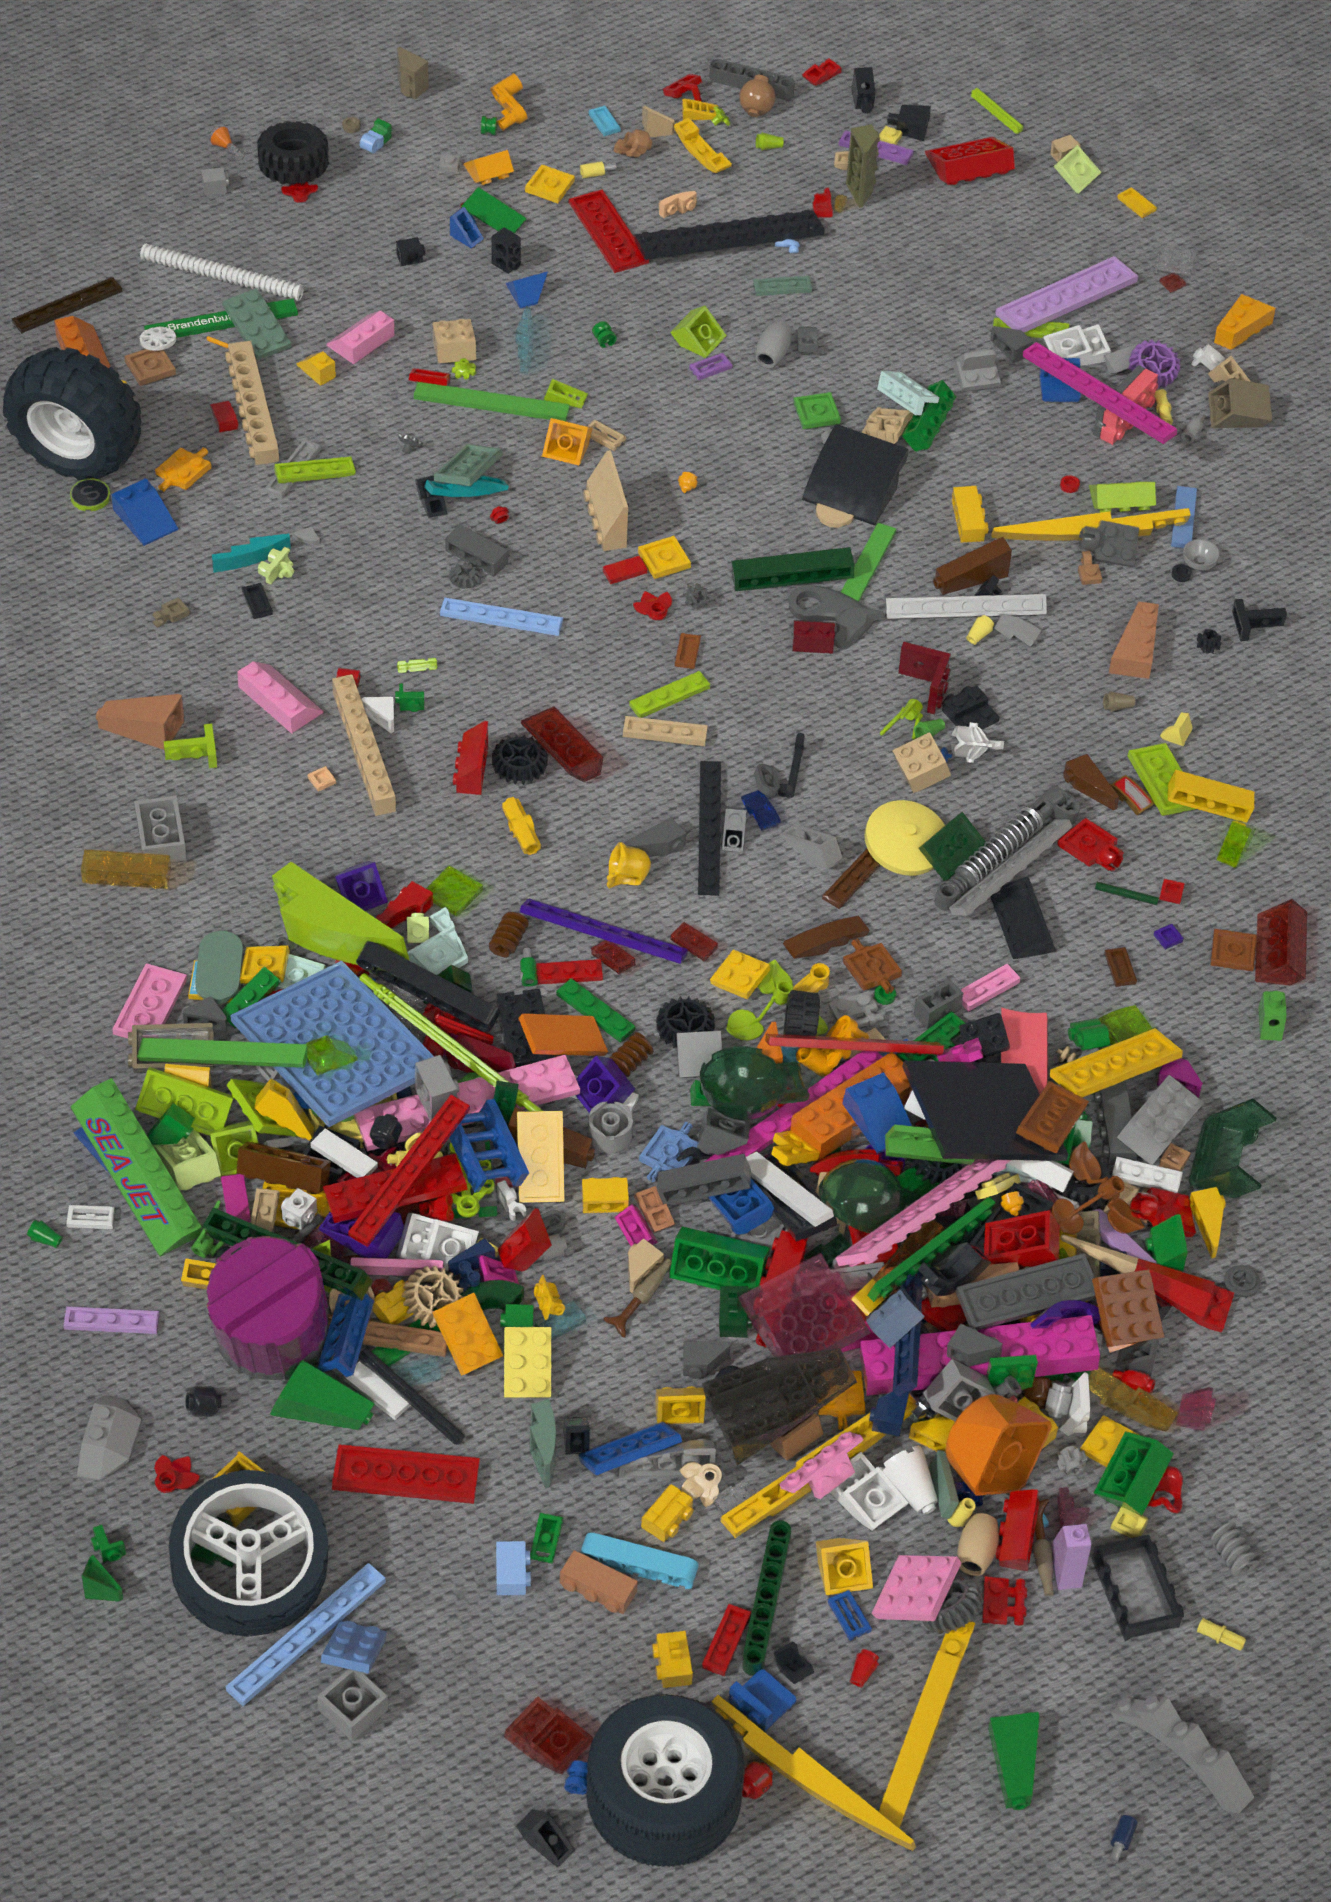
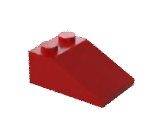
M1050 1210L985 1223L984 1255L991 1261V1264L1017 1262L1018 1266L1027 1267L1059 1260L1060 1225Z

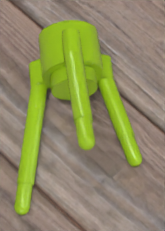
M910 699L905 707H902L901 711L883 728L880 735L888 731L899 719H915V728L923 717L920 713L923 709L921 702L916 699ZM913 729L912 739H916V736H915V733H914V729Z

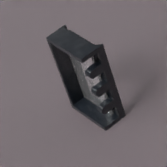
M1149 1534L1095 1546L1092 1562L1124 1641L1132 1637L1175 1627L1178 1628L1184 1617L1183 1607L1177 1603L1174 1586L1167 1579L1166 1567L1164 1563L1160 1562L1157 1545L1152 1543Z

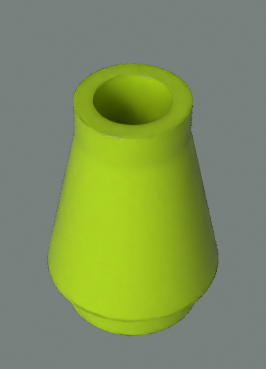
M764 132L756 135V148L761 149V151L783 147V137Z

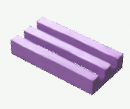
M721 353L690 364L689 369L693 371V374L697 376L699 381L732 369V364L725 354Z

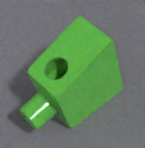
M1265 991L1258 1006L1260 1040L1282 1041L1286 1022L1285 993ZM1272 1019L1275 1021L1274 1026L1269 1024V1021Z

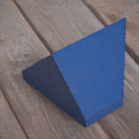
M462 207L450 216V236L469 248H473L484 239L477 227L475 218L467 212L465 207Z
M548 271L506 283L520 309L538 304Z

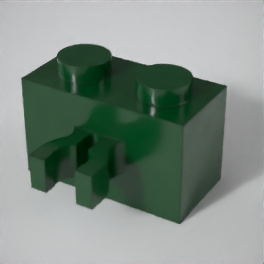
M720 1286V1337L748 1338V1329H752V1315H748V1309L753 1307V1295H748V1286Z

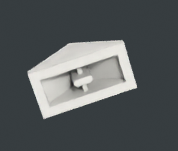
M393 697L362 698L361 701L366 715L388 732L393 733Z

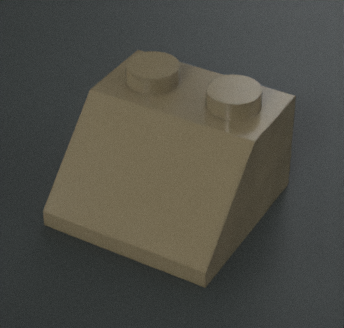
M399 46L397 48V64L400 90L406 97L416 100L429 89L428 61Z

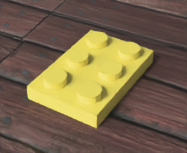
M505 1327L504 1398H551V1327Z

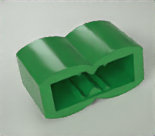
M1098 1018L1070 1023V1028H1068L1069 1039L1077 1047H1080L1081 1050L1085 1051L1110 1046L1109 1030L1105 1024H1101Z

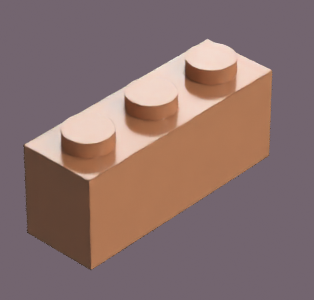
M575 1550L560 1571V1584L566 1590L581 1593L588 1601H597L613 1613L619 1612L624 1614L637 1593V1580Z

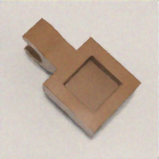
M1083 551L1082 565L1078 566L1082 585L1102 583L1099 565L1092 564L1090 551Z

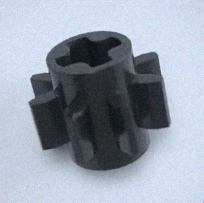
M1204 629L1203 634L1198 633L1196 647L1201 648L1203 653L1214 654L1215 649L1220 650L1222 636L1218 635L1215 630Z

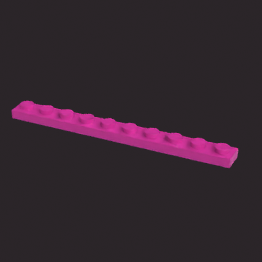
M1036 342L1023 351L1025 359L1162 444L1177 435V428Z
M861 1051L751 1128L747 1144L720 1155L714 1154L704 1162L745 1154L747 1157L756 1151L758 1153L774 1142L775 1133L790 1131L792 1115L883 1056L877 1051Z

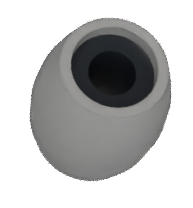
M775 321L761 334L756 347V361L759 365L765 368H772L784 358L790 347L792 330L787 323Z

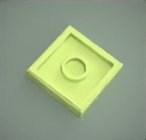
M1078 145L1054 166L1078 194L1102 173Z

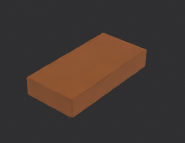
M681 633L675 667L695 669L701 641L700 635Z

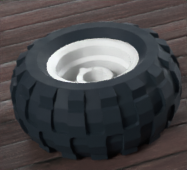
M53 347L31 355L19 364L6 383L3 398V416L7 418L8 423L6 426L10 434L18 439V445L25 453L31 454L37 463L45 468L49 467L55 470L56 474L65 477L71 475L77 480L99 479L117 471L127 462L137 447L142 423L140 405L133 399L134 392L130 386L120 380L119 374L113 368L106 367L100 363V359L91 354L87 356L81 354L78 349L67 347L65 350H60L57 347Z

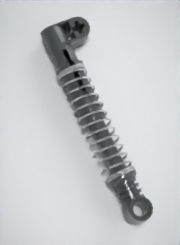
M1058 786L1049 788L1031 806L1023 808L1020 814H1016L1015 818L1010 820V823H1006L1005 828L1003 827L1000 829V832L995 833V837L989 839L990 842H985L984 846L979 848V851H975L974 856L969 857V861L966 860L963 865L958 866L955 870V875L948 881L939 884L934 901L935 905L941 910H950L949 907L961 896L984 879L982 875L986 877L1001 865L1023 843L1027 842L1034 833H1037L1049 817L1053 820L1067 819L1070 820L1072 825L1075 824L1081 807L1079 802ZM988 843L991 845L989 848L986 847ZM982 848H985L986 850L984 853L981 852ZM972 857L975 858V861H974V862H971V861H970V859H971Z

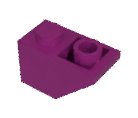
M1179 1058L1162 1065L1157 1086H1160L1170 1075L1196 1097H1200L1203 1083L1188 1060Z

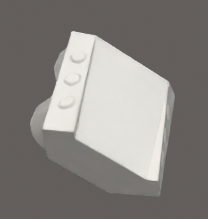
M1085 1372L1071 1386L1070 1392H1072L1068 1414L1062 1415V1427L1059 1430L1068 1436L1074 1433H1086L1087 1421H1089L1090 1397L1088 1374Z

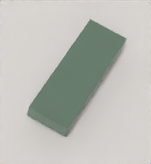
M809 276L753 279L756 296L812 293Z
M938 1450L929 1468L942 1518L950 1519L959 1504L946 1452Z

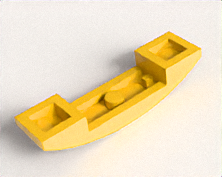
M690 118L674 124V129L686 149L708 170L718 173L732 166V163L721 152L717 154L699 135V128Z

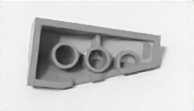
M697 1439L670 1446L619 1466V1478L684 1477L680 1469L687 1463L715 1464L716 1449L714 1441ZM707 1472L705 1476H714V1473Z

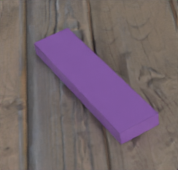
M845 130L839 140V146L849 148L850 131ZM884 141L878 142L877 146L879 152L877 157L908 165L914 150Z

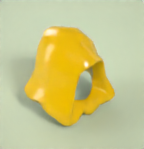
M618 842L610 855L607 887L610 889L620 884L640 885L645 880L651 867V861L647 853L639 848L626 846L624 843Z

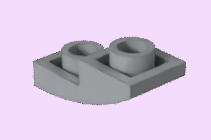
M1002 614L994 627L1007 638L1011 639L1013 636H1016L1030 647L1041 632L1039 628L1029 622L1007 614Z

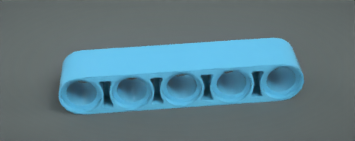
M597 1533L586 1534L580 1551L581 1554L608 1567L616 1568V1571L631 1575L636 1573L642 1578L654 1581L656 1579L662 1580L661 1583L677 1587L681 1585L685 1586V1589L692 1588L699 1564L694 1559Z

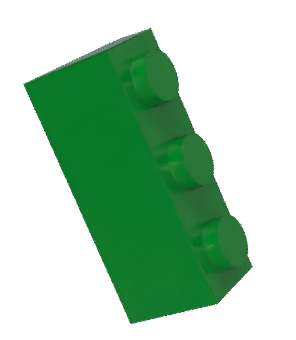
M1125 1431L1093 1493L1120 1508L1122 1506L1138 1515H1143L1174 1453L1158 1440Z

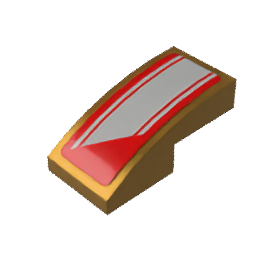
M1127 775L1110 784L1118 794L1119 800L1121 802L1125 800L1137 816L1155 804L1150 796Z

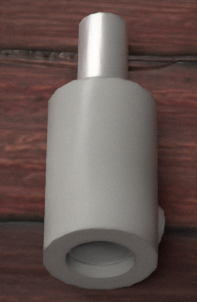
M1200 413L1197 418L1191 419L1181 434L1183 441L1192 444L1198 438L1199 433L1204 427L1203 420L1206 417L1204 413Z

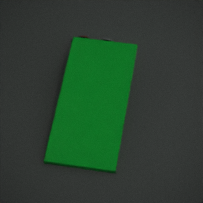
M479 187L471 195L467 196L466 202L460 204V208L465 207L467 212L496 231L505 227L515 233L527 219Z

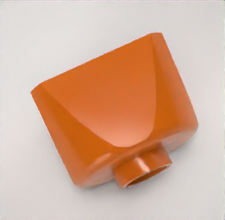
M997 1394L986 1395L968 1405L954 1422L946 1441V1457L951 1466L976 1496L1019 1491L1025 1487L1051 1431L1052 1424L1046 1418Z

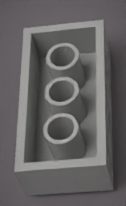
M1168 1075L1128 1122L1117 1138L1145 1161L1153 1165L1204 1102L1172 1076Z

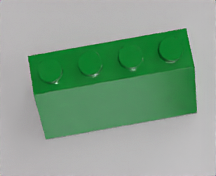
M682 1226L675 1238L669 1278L720 1290V1286H748V1295H753V1299H755L756 1296L759 1297V1285L762 1276L766 1272L765 1267L770 1247Z

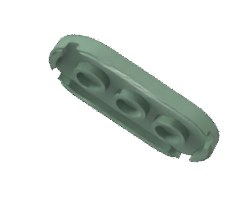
M215 931L206 935L200 942L195 985L197 994L203 1000L211 996L216 1004H223L228 1002L233 996L235 997L239 992L243 945L240 938L234 933Z

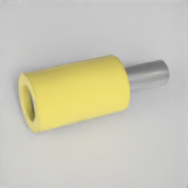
M602 161L580 165L582 178L605 175V171L616 170L615 163L604 165Z

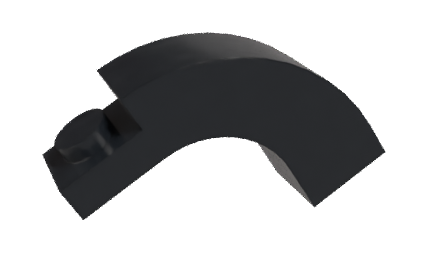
M967 1243L946 1264L934 1267L923 1263L918 1270L924 1275L921 1281L936 1296H947L955 1293L958 1286L970 1284L991 1264V1261L976 1246Z

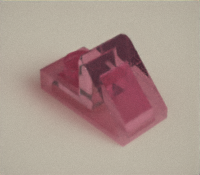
M1069 1487L1059 1488L1057 1505L1060 1529L1063 1526L1083 1524L1088 1519L1090 1508H1074V1497L1069 1495Z

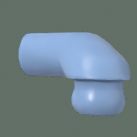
M793 239L775 242V247H788L790 253L797 254L800 244Z

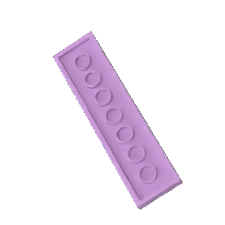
M1114 256L997 308L996 316L1011 329L1027 332L1136 283L1138 275Z

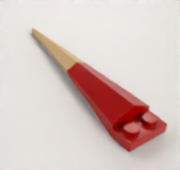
M1061 1235L1060 1239L1098 1259L1122 1274L1150 1270L1155 1295L1168 1302L1197 1324L1217 1332L1223 1331L1234 1292L1216 1286L1213 1281L1073 1237Z

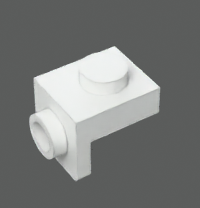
M1207 344L1204 348H1198L1193 354L1194 360L1191 365L1195 367L1201 362L1208 369L1213 370L1225 360V357Z

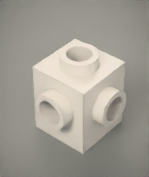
M297 1188L290 1198L287 1197L281 1205L283 1220L289 1226H295L302 1230L315 1217L317 1212L316 1198Z

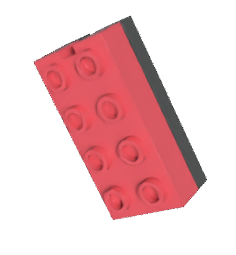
M1138 365L1115 391L1144 409L1151 408L1156 401L1154 396L1158 388V374ZM1100 405L1096 412L1095 419L1097 423L1094 425L1093 435L1113 445L1117 440L1120 441L1125 431L1132 429L1133 425Z

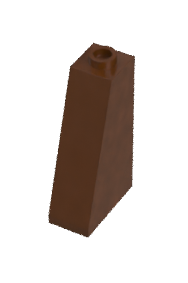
M1000 537L936 568L935 577L933 578L934 586L941 591L942 595L981 585L993 575L998 579L1006 578L1009 574L1012 550L1005 538Z
M514 1108L508 1125L516 1145L517 1112H526L519 1108ZM563 1127L564 1164L586 1169L588 1161L592 1162L595 1155V1149L592 1148V1139Z

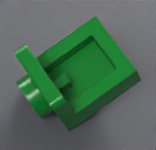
M399 683V691H395V703H399L400 711L417 712L424 710V692H404L403 683Z
M103 1526L93 1527L94 1537L90 1538L94 1552L99 1551L103 1562H114L126 1555L123 1540L109 1544Z

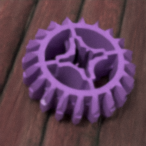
M1152 339L1149 342L1144 340L1132 350L1128 362L1130 363L1129 370L1133 371L1140 365L1158 374V388L1160 386L1165 388L1177 378L1180 370V359L1177 358L1178 353L1172 352L1173 347H1167V342L1160 344V340L1156 343ZM1148 355L1145 359H1141L1142 356ZM1165 369L1168 370V371L1165 372V373H1161V372H1160V371H1163V370H1165Z

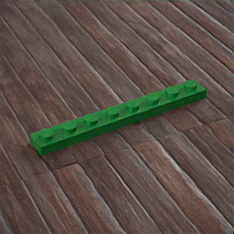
M990 1196L877 1281L867 1296L873 1302L880 1297L886 1298L893 1291L894 1286L900 1287L908 1279L907 1276L910 1274L912 1276L916 1275L919 1272L918 1268L923 1263L930 1264L936 1258L937 1253L943 1254L951 1246L950 1243L954 1242L956 1244L963 1238L966 1231L972 1232L978 1226L980 1220L985 1222L993 1213L991 1209L996 1202Z

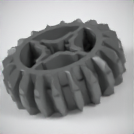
M962 1577L957 1580L954 1578L935 1621H922L924 1626L930 1629L932 1633L937 1632L938 1634L943 1632L948 1634L951 1630L957 1631L958 1628L965 1627V1624L972 1622V1618L979 1615L978 1611L982 1609L984 1601L981 1591L970 1579L965 1580Z

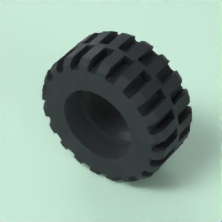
M301 121L280 122L275 126L268 127L258 138L259 169L267 178L270 177L274 182L279 181L281 184L290 183V185H295V183L305 184L307 181L311 182L316 177L322 176L328 168V140L323 131L315 125L312 126L310 123H302Z

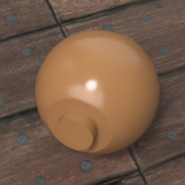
M755 75V78L746 82L740 90V104L749 116L758 117L764 115L774 106L775 91L771 84L768 83L769 78L766 76Z

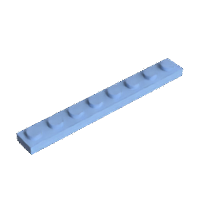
M366 1564L226 1686V1691L242 1706L247 1704L340 1621L386 1583L385 1577L372 1565Z

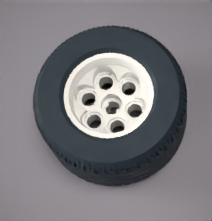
M655 1694L654 1696L637 1698L635 1701L632 1700L630 1703L622 1705L621 1708L619 1707L617 1711L615 1710L602 1723L592 1740L589 1750L586 1791L590 1817L601 1837L624 1857L627 1856L628 1859L638 1863L641 1862V1864L645 1863L657 1867H675V1865L689 1864L704 1858L705 1855H709L716 1850L733 1830L740 1813L745 1773L744 1755L738 1737L730 1724L716 1710H712L711 1707L703 1704V1702L677 1694ZM670 1759H678L679 1762L673 1763V1762H671V1761H669V1760H670ZM651 1761L655 1764L652 1766H648L645 1764V1762ZM693 1777L695 1780L687 1781L685 1778ZM641 1782L644 1783L645 1786L639 1787L636 1785V1783Z

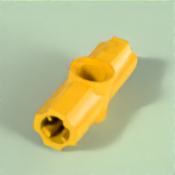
M514 797L507 798L502 803V809L508 820L509 830L513 832V838H517L524 854H535L541 849V843L534 831L533 820L529 814L526 815L519 799Z

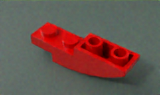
M855 1149L823 1157L812 1164L810 1172H815L816 1176H819L820 1172H842L844 1179L850 1180L856 1176L858 1170H861L863 1174L878 1172L883 1173L885 1177L893 1178L896 1175H900L903 1171V1162L881 1159L882 1152L877 1154L875 1149Z

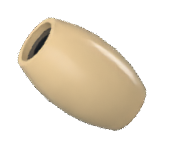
M984 1513L973 1515L961 1533L957 1557L962 1562L959 1567L960 1570L968 1575H982L995 1557L999 1542V1528L997 1520L991 1515Z

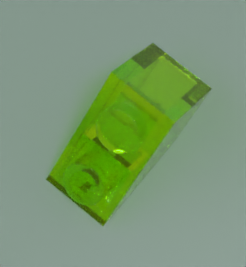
M1237 820L1232 821L1216 860L1236 868L1249 847L1256 828Z
M328 1035L306 1043L307 1062L317 1076L358 1060L348 1043Z

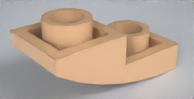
M688 191L661 200L659 202V215L665 218L675 214L677 210L682 214L688 210H693L696 206L697 193L695 191Z

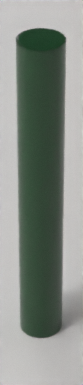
M1098 881L1095 886V890L1156 906L1159 897Z

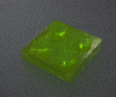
M449 865L426 889L433 892L434 904L441 908L446 907L449 913L458 917L483 891V885Z

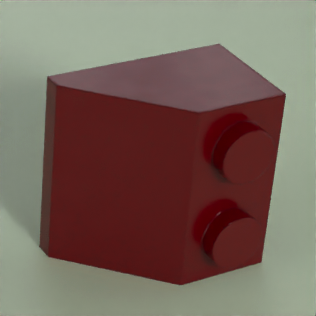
M794 620L792 651L833 654L835 623Z

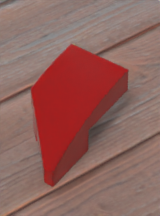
M825 188L822 194H814L812 208L818 218L833 217L829 188Z

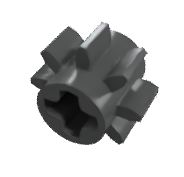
M698 583L695 584V588L688 585L689 590L687 593H683L687 598L685 604L690 605L692 603V608L697 609L698 605L705 607L704 602L706 599H710L705 593L708 589H701V584Z

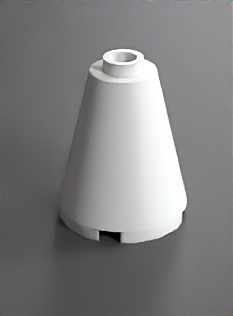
M921 1446L912 1447L913 1452L901 1451L883 1463L886 1468L880 1467V1469L917 1513L923 1512L926 1515L936 1509L935 1505L938 1503L924 1451Z

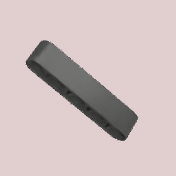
M714 59L710 62L709 78L712 82L741 89L746 82L753 80L755 75H763L769 78L768 83L771 84L775 91V98L790 100L794 97L795 80L792 77L721 59Z

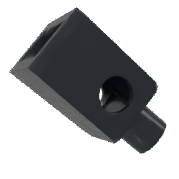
M872 67L854 68L851 91L855 109H861L865 114L870 113L872 108H874L876 91ZM865 83L866 88H862L861 85Z
M902 105L899 114H888L887 124L897 125V130L902 131V136L924 141L930 120L931 106Z

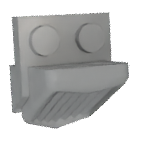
M993 349L970 351L957 357L956 362H953L955 375L960 381L962 392L1000 387L1001 381L995 364L996 353Z

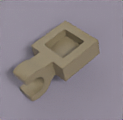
M179 597L162 604L161 610L152 614L156 619L153 621V624L158 628L164 625L167 620L174 623L189 616L190 609Z

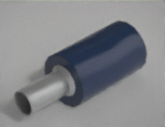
M1129 1815L1120 1816L1111 1839V1845L1114 1848L1110 1861L1114 1863L1118 1862L1122 1850H1128L1138 1824L1137 1820Z

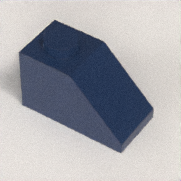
M892 1391L878 1399L877 1407L871 1408L869 1421L873 1422L872 1431L900 1437L909 1392L897 1396Z

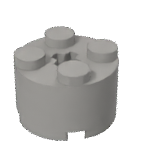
M602 1102L592 1108L588 1119V1137L592 1139V1146L611 1155L624 1150L631 1143L633 1118L632 1112L627 1106L619 1102H614V1104Z

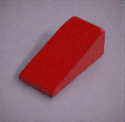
M229 401L210 404L219 433L238 429V419Z

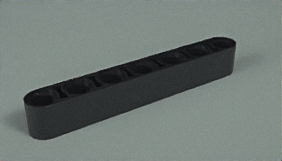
M367 941L356 959V963L361 968L483 1032H490L500 1014V1010L493 1004L377 943Z

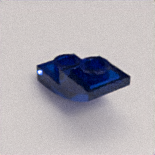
M759 790L741 796L749 816L754 815L761 831L777 826L782 822L771 802Z

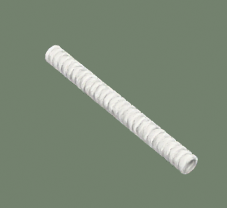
M147 243L141 248V260H147L148 262L152 260L153 263L157 262L160 265L163 263L164 266L168 265L171 268L174 266L175 269L179 268L182 271L185 269L186 272L190 271L193 274L196 272L197 275H207L209 278L212 276L213 279L218 278L220 281L223 279L224 282L229 281L231 284L234 282L235 285H245L246 288H257L258 291H267L269 294L273 292V295L278 294L280 297L284 295L285 298H295L296 301H299L303 295L304 288L302 284H292L290 281H281L279 278H270L268 275L264 277L263 274L259 275L256 272L253 274L252 271L248 272L245 269L242 271L241 268L237 269L234 266L231 268L230 265H220L218 262H209L207 259H198L196 256H187V254H182L181 252H171L169 249H160L158 246H149Z

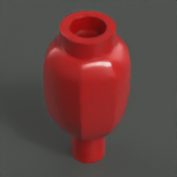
M1114 1370L1112 1375L1113 1379L1121 1381L1124 1388L1138 1394H1151L1155 1387V1380L1151 1379L1147 1373L1141 1371L1126 1370L1121 1372Z

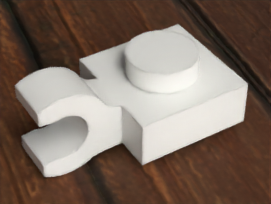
M505 1180L497 1183V1196L506 1212H509L510 1219L512 1221L516 1220L515 1212L517 1211L521 1212L523 1217H525L526 1207L522 1203L515 1202L517 1195L513 1187L509 1188Z

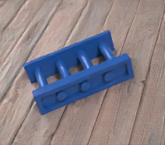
M495 1099L486 1100L479 1112L466 1114L449 1137L467 1175L468 1182L475 1193L480 1191L486 1180L508 1177L513 1187L521 1186L529 1174ZM482 1121L487 1130L466 1134L461 1124ZM490 1139L495 1147L494 1150L474 1152L470 1142ZM499 1158L504 1168L483 1171L479 1161Z

